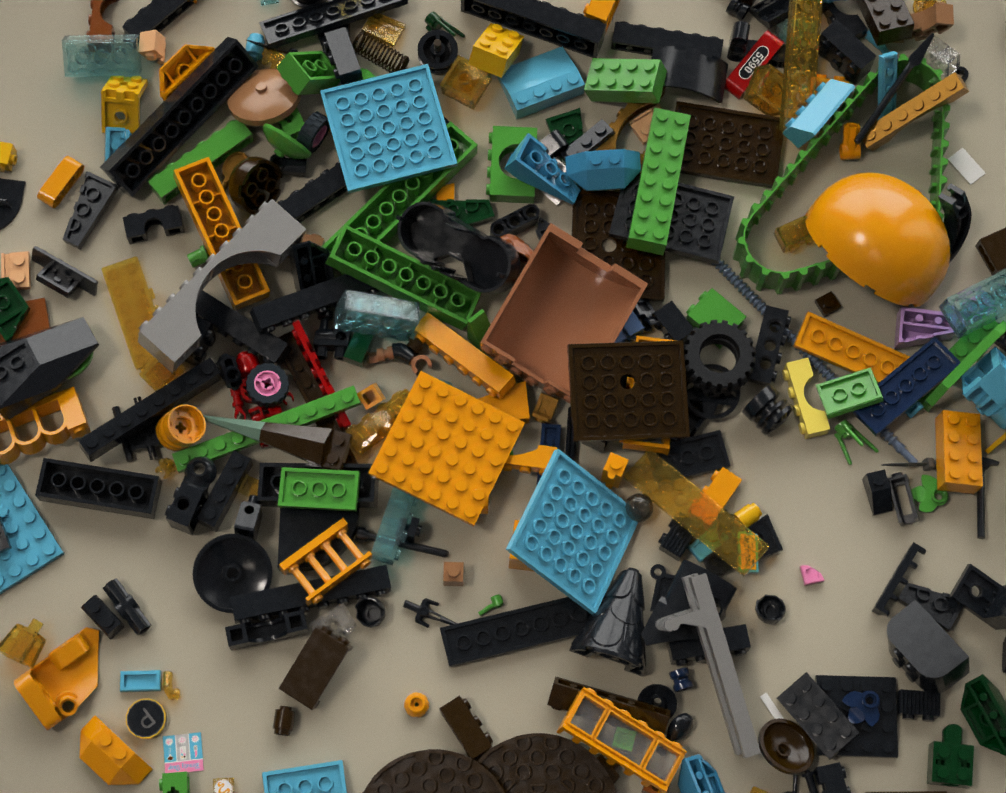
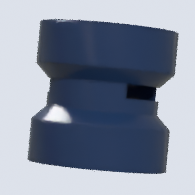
M688 667L669 672L670 679L674 682L673 689L675 693L694 687L692 681L689 680Z

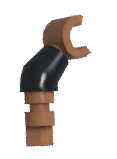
M393 343L387 349H383V347L377 348L376 352L368 353L369 364L386 361V358H389V360L395 359V361H400L406 365L411 364V368L416 376L419 373L417 370L419 362H426L428 368L433 369V364L428 356H416V353L403 343Z

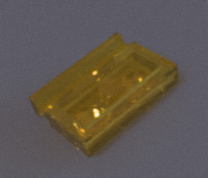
M379 13L370 16L361 31L366 32V34L368 33L372 38L375 37L380 42L382 41L391 47H395L402 32L405 30L406 24Z

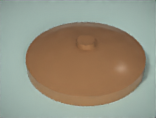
M267 68L254 71L227 99L230 113L237 121L251 126H263L265 123L273 124L288 117L297 108L301 95H297L292 91L291 86L281 77L277 69Z

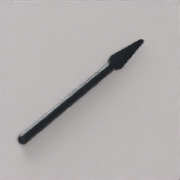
M931 33L909 56V63L855 137L854 142L856 144L862 142L913 68L921 63L934 37V33Z

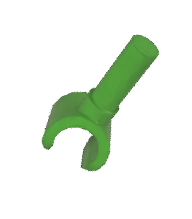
M500 594L491 597L492 604L479 611L480 616L493 608L503 605Z

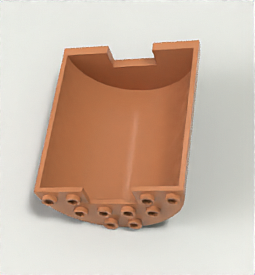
M550 223L482 338L480 349L491 356L496 363L507 368V371L513 374L514 377L517 375L523 379L522 382L526 381V385L530 387L535 385L545 393L560 397L571 404L567 345L614 343L648 283L618 264L611 266L583 249L581 241Z

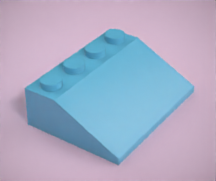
M563 46L511 65L502 78L497 76L516 119L584 94V81Z

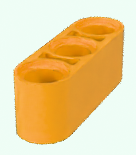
M70 156L64 157L39 190L37 199L52 208H56L83 173L84 165Z

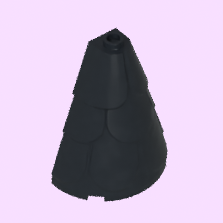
M629 567L627 570L619 573L607 589L596 614H591L588 617V621L571 643L570 652L585 657L595 654L625 665L624 670L644 676L646 652L645 641L641 633L645 628L643 614L645 603L642 575L639 573V570Z

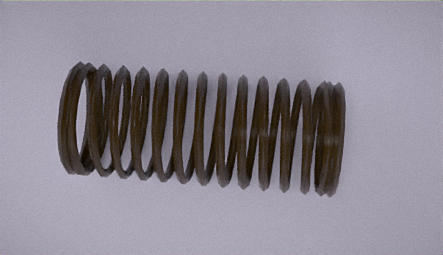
M361 31L353 41L352 46L355 53L382 67L385 71L393 73L394 71L397 72L407 68L409 57L406 55L403 57V53L400 54L396 49L393 50L392 47L386 46L382 41L379 42L375 37L372 38L368 33L366 34V32ZM363 34L359 45L356 47L359 38ZM371 37V39H370V41H369L367 47H366L365 50L363 51L365 44L367 43L368 39ZM374 40L370 50L367 52L370 43ZM377 42V45H376L374 51H373V52L371 53V55H370V52H371L373 46H374L375 43ZM381 44V46H380L378 52H377L376 55L374 56V53H375L377 47ZM384 46V49H383L382 53L380 54V56H379L378 59H377V56H378L380 50H381L382 47ZM387 49V52H386L385 56H384L383 59L381 60V57H382L384 51ZM391 50V53H390L389 57H388L387 60L384 62V60H385L387 54H388L389 51ZM394 53L393 58L391 59V61H390L389 64H388V61H389L391 55ZM398 54L397 59L395 60L394 64L391 66V64H392L394 58H395L396 55ZM401 57V59H400L398 65H397L396 68H395V65H396L398 59Z

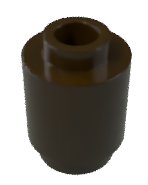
M280 706V709H275L274 734L290 736V731H293L295 711H292V707Z

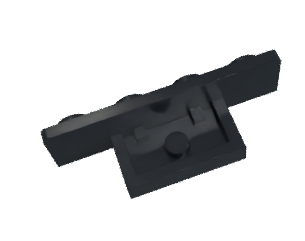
M37 246L32 249L31 260L44 267L36 275L37 281L66 298L78 287L93 296L97 294V280Z

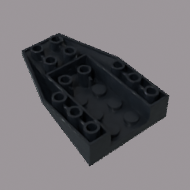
M84 317L43 329L0 345V414L7 421L56 391L99 346Z

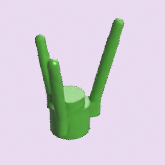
M846 419L834 427L837 432L834 436L837 438L849 465L852 462L842 438L846 440L852 436L860 446H863L864 442L876 453L879 452Z

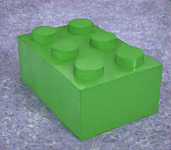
M323 51L289 52L277 66L281 77L287 81L292 91L297 95L320 94V90L336 87L340 83V79L336 80L333 69H336L335 66H331L328 57Z

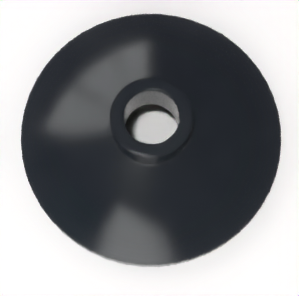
M652 684L645 687L637 699L641 702L671 710L670 718L677 709V698L674 692L662 684ZM659 698L661 699V702L656 703L654 699Z

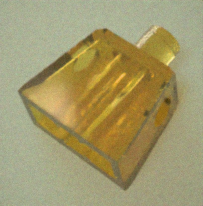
M34 618L28 627L16 624L1 641L0 652L7 658L33 669L46 643V639L38 634L44 624Z

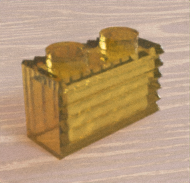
M804 215L775 229L774 236L783 253L787 251L793 253L805 243L806 245L814 243L806 227L805 220L807 216Z

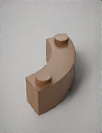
M938 2L926 10L910 14L914 21L912 38L909 39L915 38V41L925 40L931 33L938 32V34H941L954 25L953 5ZM904 40L892 43H904Z

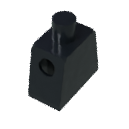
M250 495L248 502H241L234 524L235 534L248 536L255 541L257 540L262 520V507L257 501L256 495Z

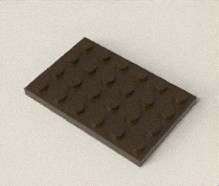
M676 101L675 112L691 115L680 173L772 188L775 179L778 177L786 118Z

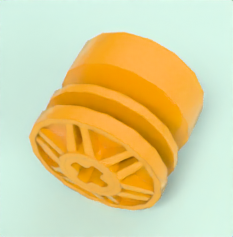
M189 404L178 405L158 420L156 426L157 438L169 450H184L199 441L205 434V418L195 406Z

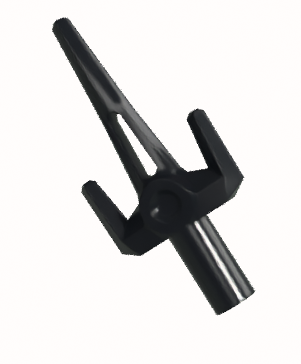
M427 598L422 600L421 605L408 600L404 602L403 607L416 612L415 622L422 626L429 627V624L422 621L424 617L449 625L458 624L428 608V604L438 606V602ZM429 613H432L440 617V619L430 616Z

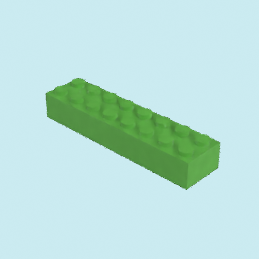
M654 107L626 248L659 255L664 254L691 115Z
M346 224L341 229L325 263L425 313L428 312L435 318L460 330L467 326V320L471 318L482 293L472 290L459 281L445 276L438 271L432 270L429 265H424L419 260Z

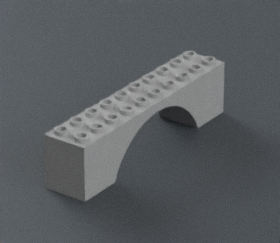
M273 199L268 203L264 202L259 207V212L255 216L252 214L246 220V225L242 229L239 227L233 233V238L229 242L226 240L219 247L220 251L216 255L213 253L206 260L207 264L203 268L199 267L193 273L194 277L190 281L186 280L179 287L180 291L176 295L173 293L166 300L167 304L163 308L158 307L152 314L154 317L149 322L145 320L140 325L138 343L171 373L199 347L201 333L196 321V302L204 287L216 275L231 267L250 263L266 264L277 268L289 256L291 245L302 243L306 228Z

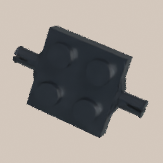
M139 396L137 398L135 397L133 400L136 404L138 403V401L140 402L142 399ZM158 420L128 439L132 453L148 450L150 460H154L153 456L155 459L158 458L155 447L161 445L156 434Z

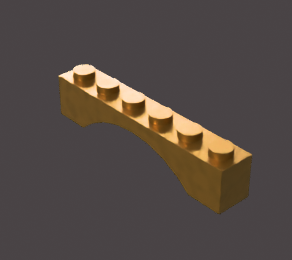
M954 72L877 120L863 139L866 147L872 151L889 142L898 132L913 121L967 94L969 90L963 79Z
M663 87L660 100L665 95L666 87ZM626 102V107L621 108L617 113L616 121L609 124L615 134L595 151L616 149L617 139L627 123L658 103Z

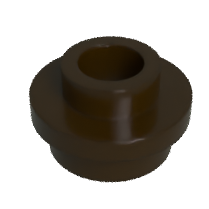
M417 338L414 340L408 339L407 346L416 355L424 351L422 348L424 345Z

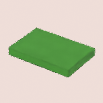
M871 367L816 385L828 419L883 402V396Z

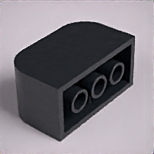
M916 600L890 619L887 625L889 652L893 657L894 664L898 668L902 667L904 669L905 675L912 683L915 681L926 692L941 693L970 673L969 656Z

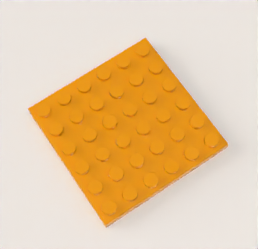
M420 371L368 474L474 527L525 422Z

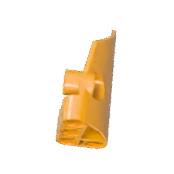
M89 627L84 628L50 652L47 658L14 680L16 689L47 731L68 716L75 714L81 703L98 686L99 630ZM71 701L74 703V706L70 710H65L62 707L63 703Z

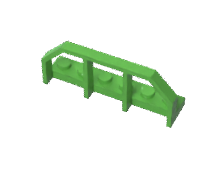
M985 313L949 349L961 363L939 385L919 400L928 413L952 385L955 386L963 374L983 357L992 344L1000 336L1006 334V322L1004 320L998 324L991 316Z

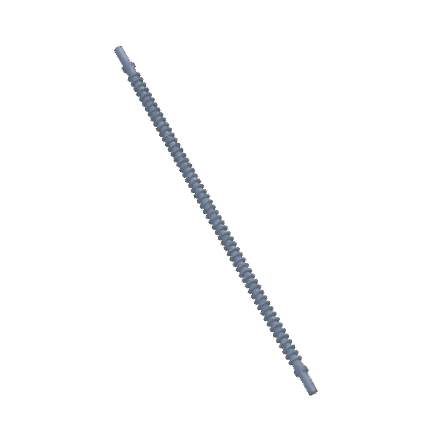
M720 260L719 264L712 263V265H716L715 269H719V273H723V277L726 276V280H730V284H734V288H738V292H742V296L745 295V299H749V303H753V307H757V311H761V315H764L766 303H762V299H758V295H754L755 292H751V288H747V284H743V280H739V276H735L736 272H732V268H728V264H724V260ZM772 325V327H776V331L780 330L778 325ZM785 327L784 335H787V342H791V346H793L796 334H792L793 330ZM799 350V354H803V358H809L810 365H814V369H818V373H822V377H826V381L839 378L834 376L835 373L830 372L831 369H827V365H823V361H819L820 358ZM889 428L881 432L880 437H885L884 441H889L888 445H892L896 452L900 453L909 463L918 462L905 448L906 446L897 440L898 437H894V433L889 432Z

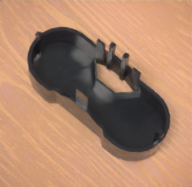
M418 202L408 207L402 216H396V219L399 220L398 237L401 245L407 252L421 260L420 263L429 265L432 270L438 271L445 276L459 281L472 290L482 293L500 294L510 289L516 282L520 273L521 263L515 247L502 238L488 236L457 218L453 210L434 203ZM451 256L458 259L464 264L467 278L456 274L455 269L444 267L445 264L438 261Z

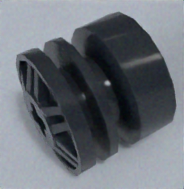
M772 384L761 390L742 411L750 421L758 417L760 418L756 425L758 429L766 424L762 430L764 435L779 428L794 409L791 404L783 409L787 403L786 399L778 403L776 402L780 393Z

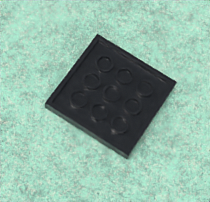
M816 675L815 682L847 719L850 707L845 705L842 699L850 692L857 691L863 693L865 691H874L880 698V704L877 707L880 716L877 723L872 727L865 720L858 724H853L860 732V735L834 757L898 758L896 677ZM866 698L867 704L873 703L871 698ZM816 745L817 756H826Z

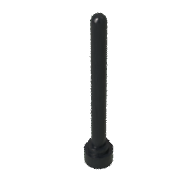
M358 526L355 541L360 543L369 540L440 557H447L449 554L444 549L369 533V530Z

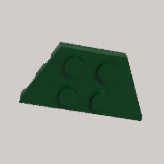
M9 277L0 278V334L6 342H9L26 317L30 307Z

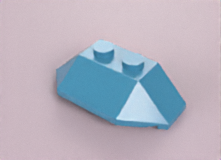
M626 149L585 151L565 157L566 176L586 191L625 189L641 171L640 152Z
M700 754L682 760L678 787L681 793H725L716 770L703 760Z

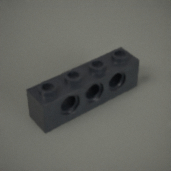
M766 305L755 348L756 362L748 382L764 386L770 385L771 382L775 383L778 373L774 371L775 366L780 364L782 353H779L781 346L785 345L787 335H784L785 327L789 328L791 317L788 316L789 310ZM773 324L780 327V330L776 333L771 332L769 329ZM769 342L774 343L776 346L772 351L765 349V345ZM769 361L771 363L770 368H761V362Z

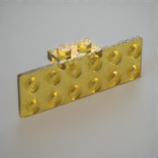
M135 256L103 267L101 270L135 369L139 370L159 363L154 356L138 343L140 325L145 320L149 322L154 317L152 314L159 307L158 305L154 306L153 299L156 298L153 289H149L138 257Z

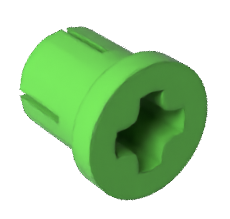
M202 245L200 249L187 254V257L192 267L195 268L205 263L209 255L205 246Z

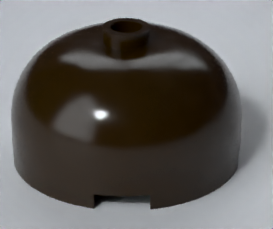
M257 156L246 158L238 163L233 169L228 183L229 195L234 204L240 209L255 215V213L259 212L258 209L264 202L268 203L271 199L276 202L281 192V189H279L280 178H283L279 166L268 159ZM258 189H262L270 193L267 201L266 195L262 192L257 191Z

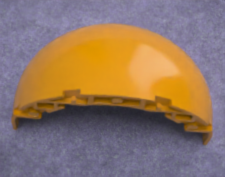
M858 173L844 177L823 191L805 214L807 216L805 223L808 232L817 246L820 248L822 246L828 252L826 257L862 287L865 285L875 290V295L902 306L908 307L910 304H913L914 307H920L932 296L945 278L950 261V244L945 225L928 199L902 180L879 173Z

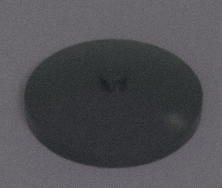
M234 533L220 535L208 541L198 552L193 565V583L200 598L207 605L221 612L233 613L230 597L270 588L272 581L271 561L265 549L254 539Z

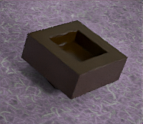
M832 291L815 300L816 306L824 317L841 308Z

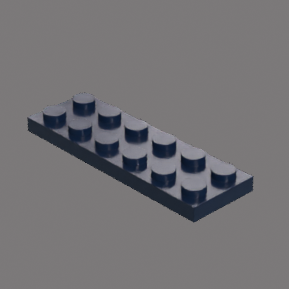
M934 337L878 383L883 396V402L852 411V413L875 436H878L939 385L961 362Z

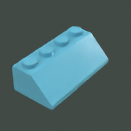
M830 79L826 83L822 82L815 89L817 93L815 95L811 94L805 101L807 105L805 107L802 105L796 111V118L792 117L785 124L787 128L783 134L797 148H800L819 132L856 87L853 84Z

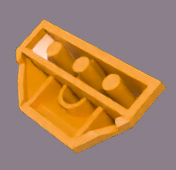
M185 44L159 69L160 97L163 101L215 50L214 47Z
M94 716L81 729L79 758L108 785H139L153 770L97 716Z

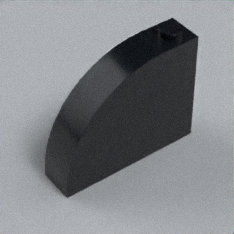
M280 507L278 570L281 571L279 567L281 562L342 518L348 523L346 534L353 540L359 524V507H357V511ZM338 538L331 541L332 548L340 557L347 550L346 545ZM320 549L315 553V558L322 567L333 562L325 550L322 551ZM305 561L298 568L301 572L314 570L310 563Z

